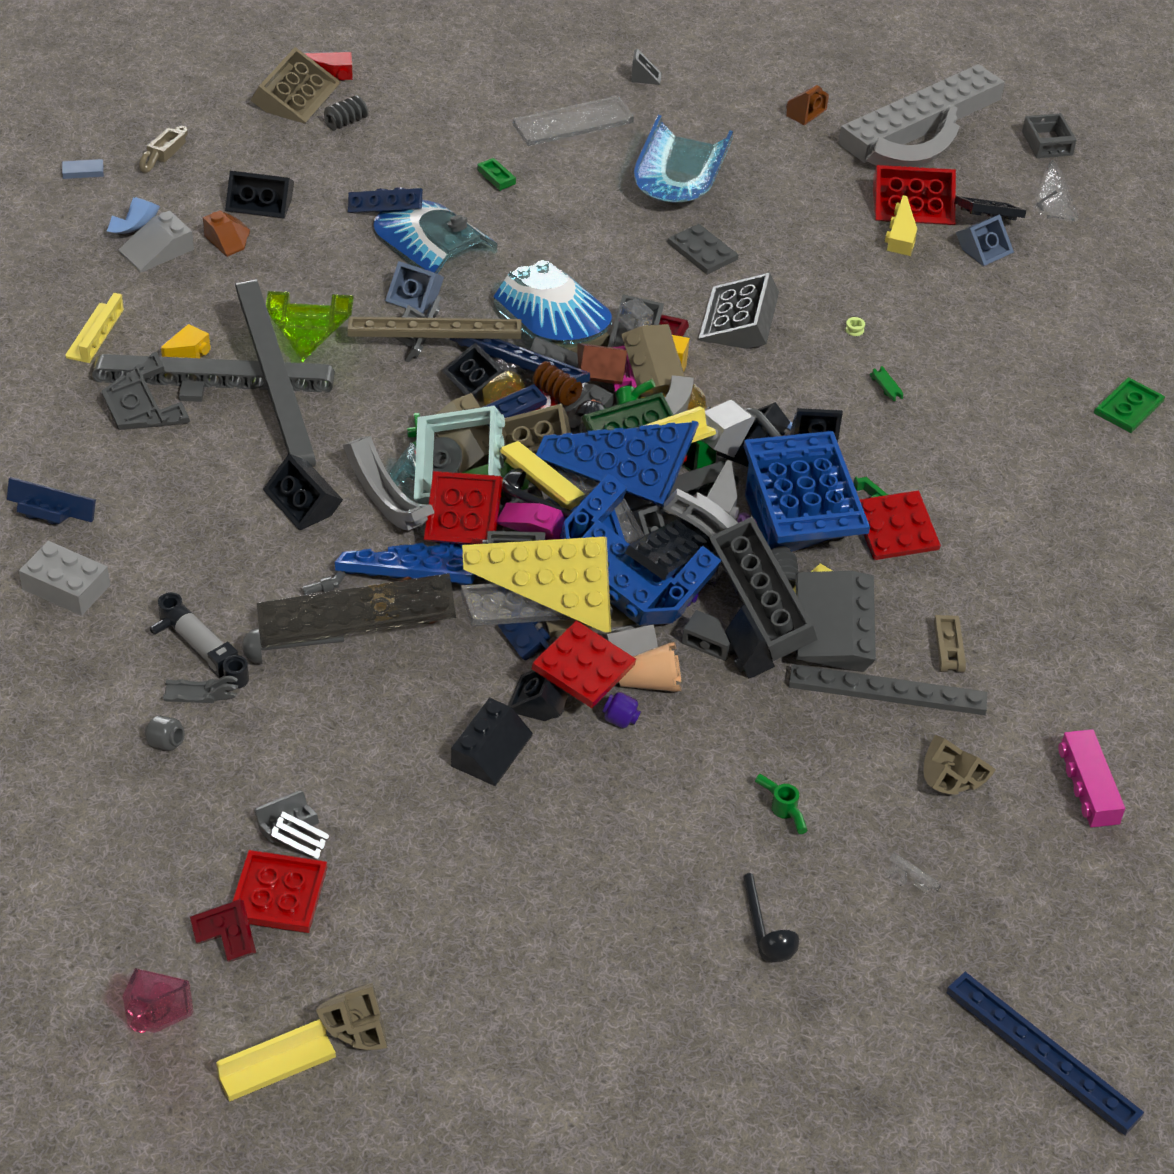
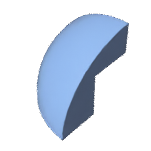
M135 197L132 199L126 220L112 216L107 231L117 234L138 231L151 218L156 216L160 206Z

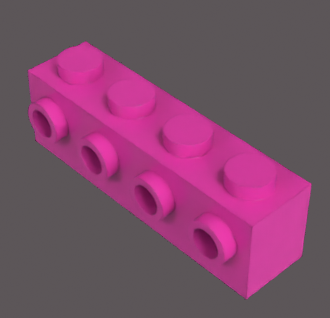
M1094 730L1064 732L1062 742L1058 746L1059 755L1061 758H1064L1067 776L1073 781L1074 794L1080 799L1082 814L1087 818L1090 828L1119 825L1125 811V806Z

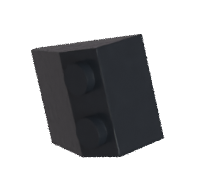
M797 408L790 435L833 431L838 443L843 411Z

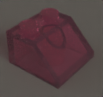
M137 968L134 969L122 996L128 1027L139 1033L146 1031L156 1033L192 1016L194 1011L188 980Z

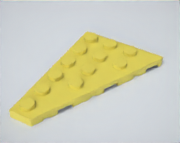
M607 537L462 545L464 570L605 633L611 632Z

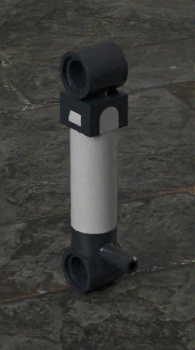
M168 592L161 595L158 599L161 621L150 626V632L156 635L171 626L209 663V669L218 678L233 676L238 679L237 682H227V684L238 685L237 689L245 687L249 682L246 658L239 656L238 651L228 641L223 643L183 604L179 594Z

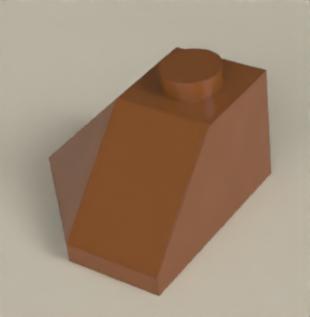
M818 85L799 93L788 101L786 116L802 125H806L827 110L829 94Z
M221 210L203 217L204 236L226 257L245 249L250 229L239 219Z

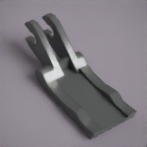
M224 676L217 681L209 679L201 682L166 679L167 687L165 695L163 694V699L169 702L214 703V701L231 699L236 697L237 693L226 691L236 690L238 685L227 684V682H237L238 679L233 676Z

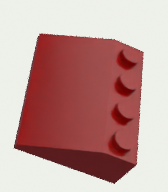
M876 166L873 180L875 221L891 222L892 217H896L894 214L896 204L901 203L904 195L908 198L915 223L955 225L956 169Z

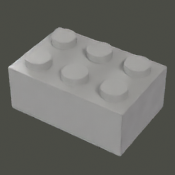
M47 541L19 570L22 590L81 616L110 586L108 566L50 541Z

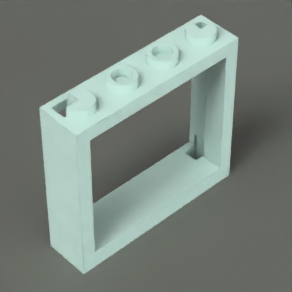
M495 406L418 417L414 500L418 504H429L433 473L434 432L490 424L488 475L501 476L504 460L500 450L504 446L502 427L505 426V418Z

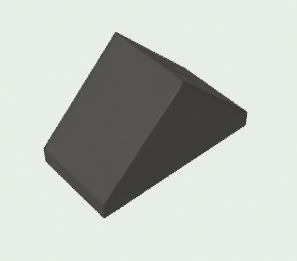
M638 48L635 49L631 82L659 85L662 73Z

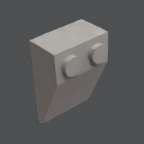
M169 210L151 218L118 249V252L141 273L194 250L192 230Z
M727 460L707 498L719 505L736 520L739 508L736 507V485L732 461Z

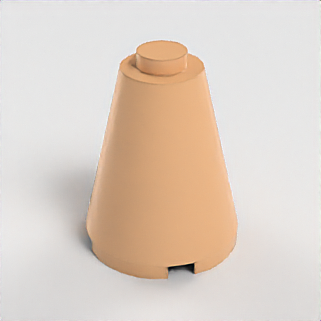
M675 642L667 643L633 656L636 658L635 666L619 681L620 686L674 692L681 691L682 687L676 684V681L681 682L678 655H675L674 650L672 651V649H677Z

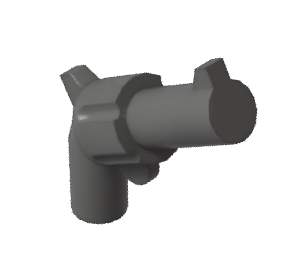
M337 571L333 578L329 576L320 579V582L302 586L304 595L307 596L320 591L325 593L338 588L345 577V572Z

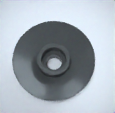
M448 437L434 439L433 471L456 473L462 463V450L456 441Z

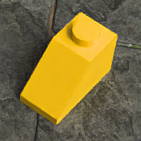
M188 324L161 346L162 357L201 358L203 355H207L211 347L209 333Z

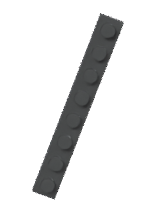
M792 664L789 688L978 715H986L987 711L986 691Z

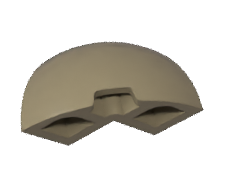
M938 735L934 736L929 745L923 767L925 781L930 787L942 793L954 795L968 789L975 790L979 788L996 771L995 768L979 757L961 750L947 739Z
M373 983L335 996L322 1003L316 1009L322 1024L335 1038H339L352 1045V1047L362 1050L387 1048L386 1033Z

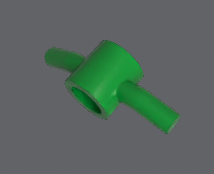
M650 379L636 388L632 386L620 387L615 393L617 405L637 400L641 394L656 387L654 381Z
M759 774L755 782L773 794L772 812L782 819L792 817L798 834H805L808 829L802 813L797 808L799 802L798 789L791 784L777 785L769 778Z

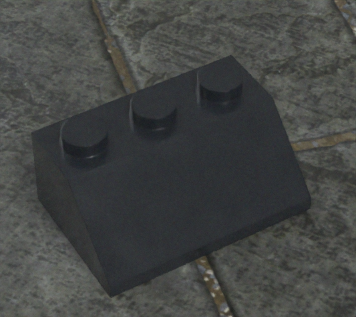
M230 170L225 211L285 218L292 201L294 181L288 177Z
M476 343L442 370L464 395L472 393L477 402H495L508 396L516 388L506 373Z
M774 402L759 408L758 410L765 415L781 436H784L785 430L791 422L777 403ZM755 419L744 440L771 436ZM744 440L734 457L719 451L716 452L718 456L746 467L749 466L744 449Z
M292 454L287 455L263 488L264 492L299 530H303L331 517L343 501L338 493L307 460Z
M489 697L451 747V767L496 786L530 740L533 733L512 707Z

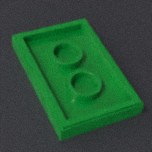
M1128 377L1095 408L1094 414L1132 433L1164 402L1165 396Z

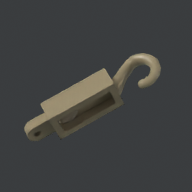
M178 126L175 129L168 127L147 145V151L142 155L139 162L140 171L148 173L154 167L157 160L165 163L186 143L187 127Z

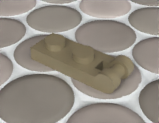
M935 615L934 627L940 672L957 670V672L964 673L966 660L959 616ZM948 657L956 658V660H949Z

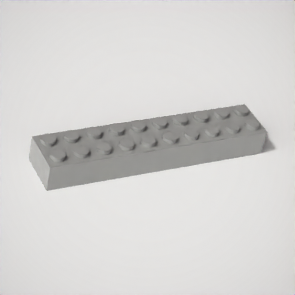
M977 64L842 125L838 144L865 163L867 162L866 159L870 146L879 136L897 144L904 145L937 130L942 113L951 104L958 108L955 115L958 120L1001 100L1005 82L983 66Z

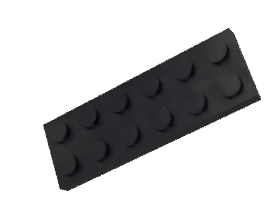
M679 517L630 544L625 553L662 580H666L681 571L702 546L710 552L714 550L708 535L692 523Z

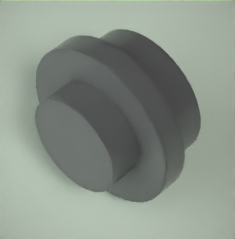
M455 215L450 218L447 225L451 228L452 232H458L468 227L467 217H462V215Z

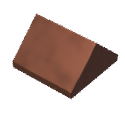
M578 343V368L590 372V381L622 385L627 350Z

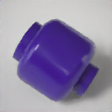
M617 692L615 695L610 694L602 710L605 713L604 718L606 721L623 729L628 727L630 723L635 725L641 711L637 710L638 701L622 692Z

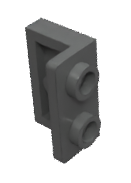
M302 790L257 807L254 810L261 833L271 843L280 842L269 835L282 811L311 826L319 823L317 813L307 805L305 794ZM285 820L282 822L299 832L305 831ZM280 828L278 830V833L285 837L291 835Z

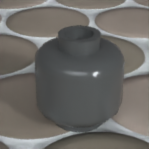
M159 715L155 716L146 726L145 735L151 747L171 751L183 742L185 731L179 720Z

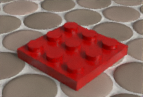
M433 471L429 504H432L434 514L427 516L424 540L426 542L464 545L483 544V539H487L488 531H496L503 478L495 475Z
M919 490L859 499L870 526L869 534H864V537L874 560L940 549L939 539Z
M576 620L532 663L531 669L590 708H593L635 666L636 658Z
M248 850L233 901H244L248 921L251 925L309 933L327 872V861Z

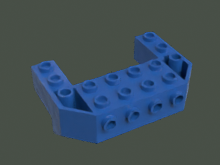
M608 473L564 521L560 539L607 537L610 603L638 625L673 623L682 616L687 605L716 573L721 560L702 546L675 578L669 577L666 580H662L628 556L625 552L630 544L602 523L622 502L627 490L624 484Z

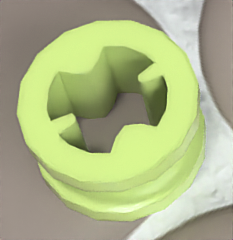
M858 317L849 318L846 322L845 331L851 336L862 335L865 328L864 320Z

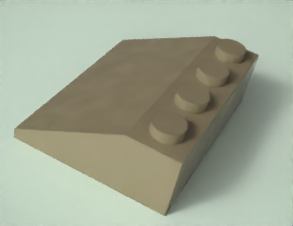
M294 47L259 85L250 101L266 113L305 124L341 82L298 48Z

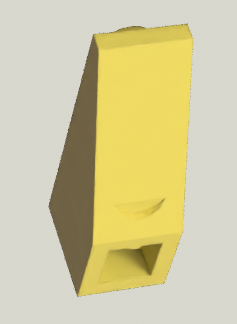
M903 195L901 203L896 204L894 211L896 217L891 219L889 228L892 230L887 231L885 243H888L887 251L911 256L915 245L917 226L908 198Z

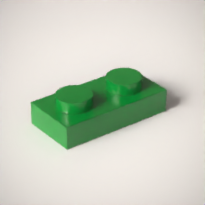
M495 158L477 164V171L499 191L516 184V177Z

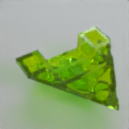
M268 291L266 308L274 323L303 362L352 315L354 295L332 294L331 306L291 304L289 292Z

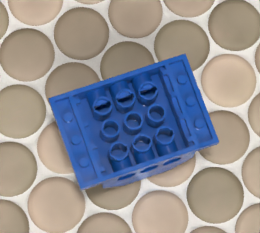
M833 431L744 440V449L749 461L745 498L753 519H756L758 528L771 550L778 546H785L793 552L832 539L869 534L870 526Z

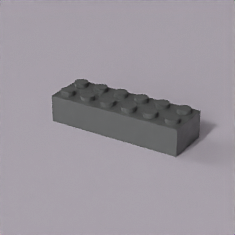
M753 517L709 537L713 550L721 560L720 564L743 606H747L761 631L773 661L818 640L810 618Z

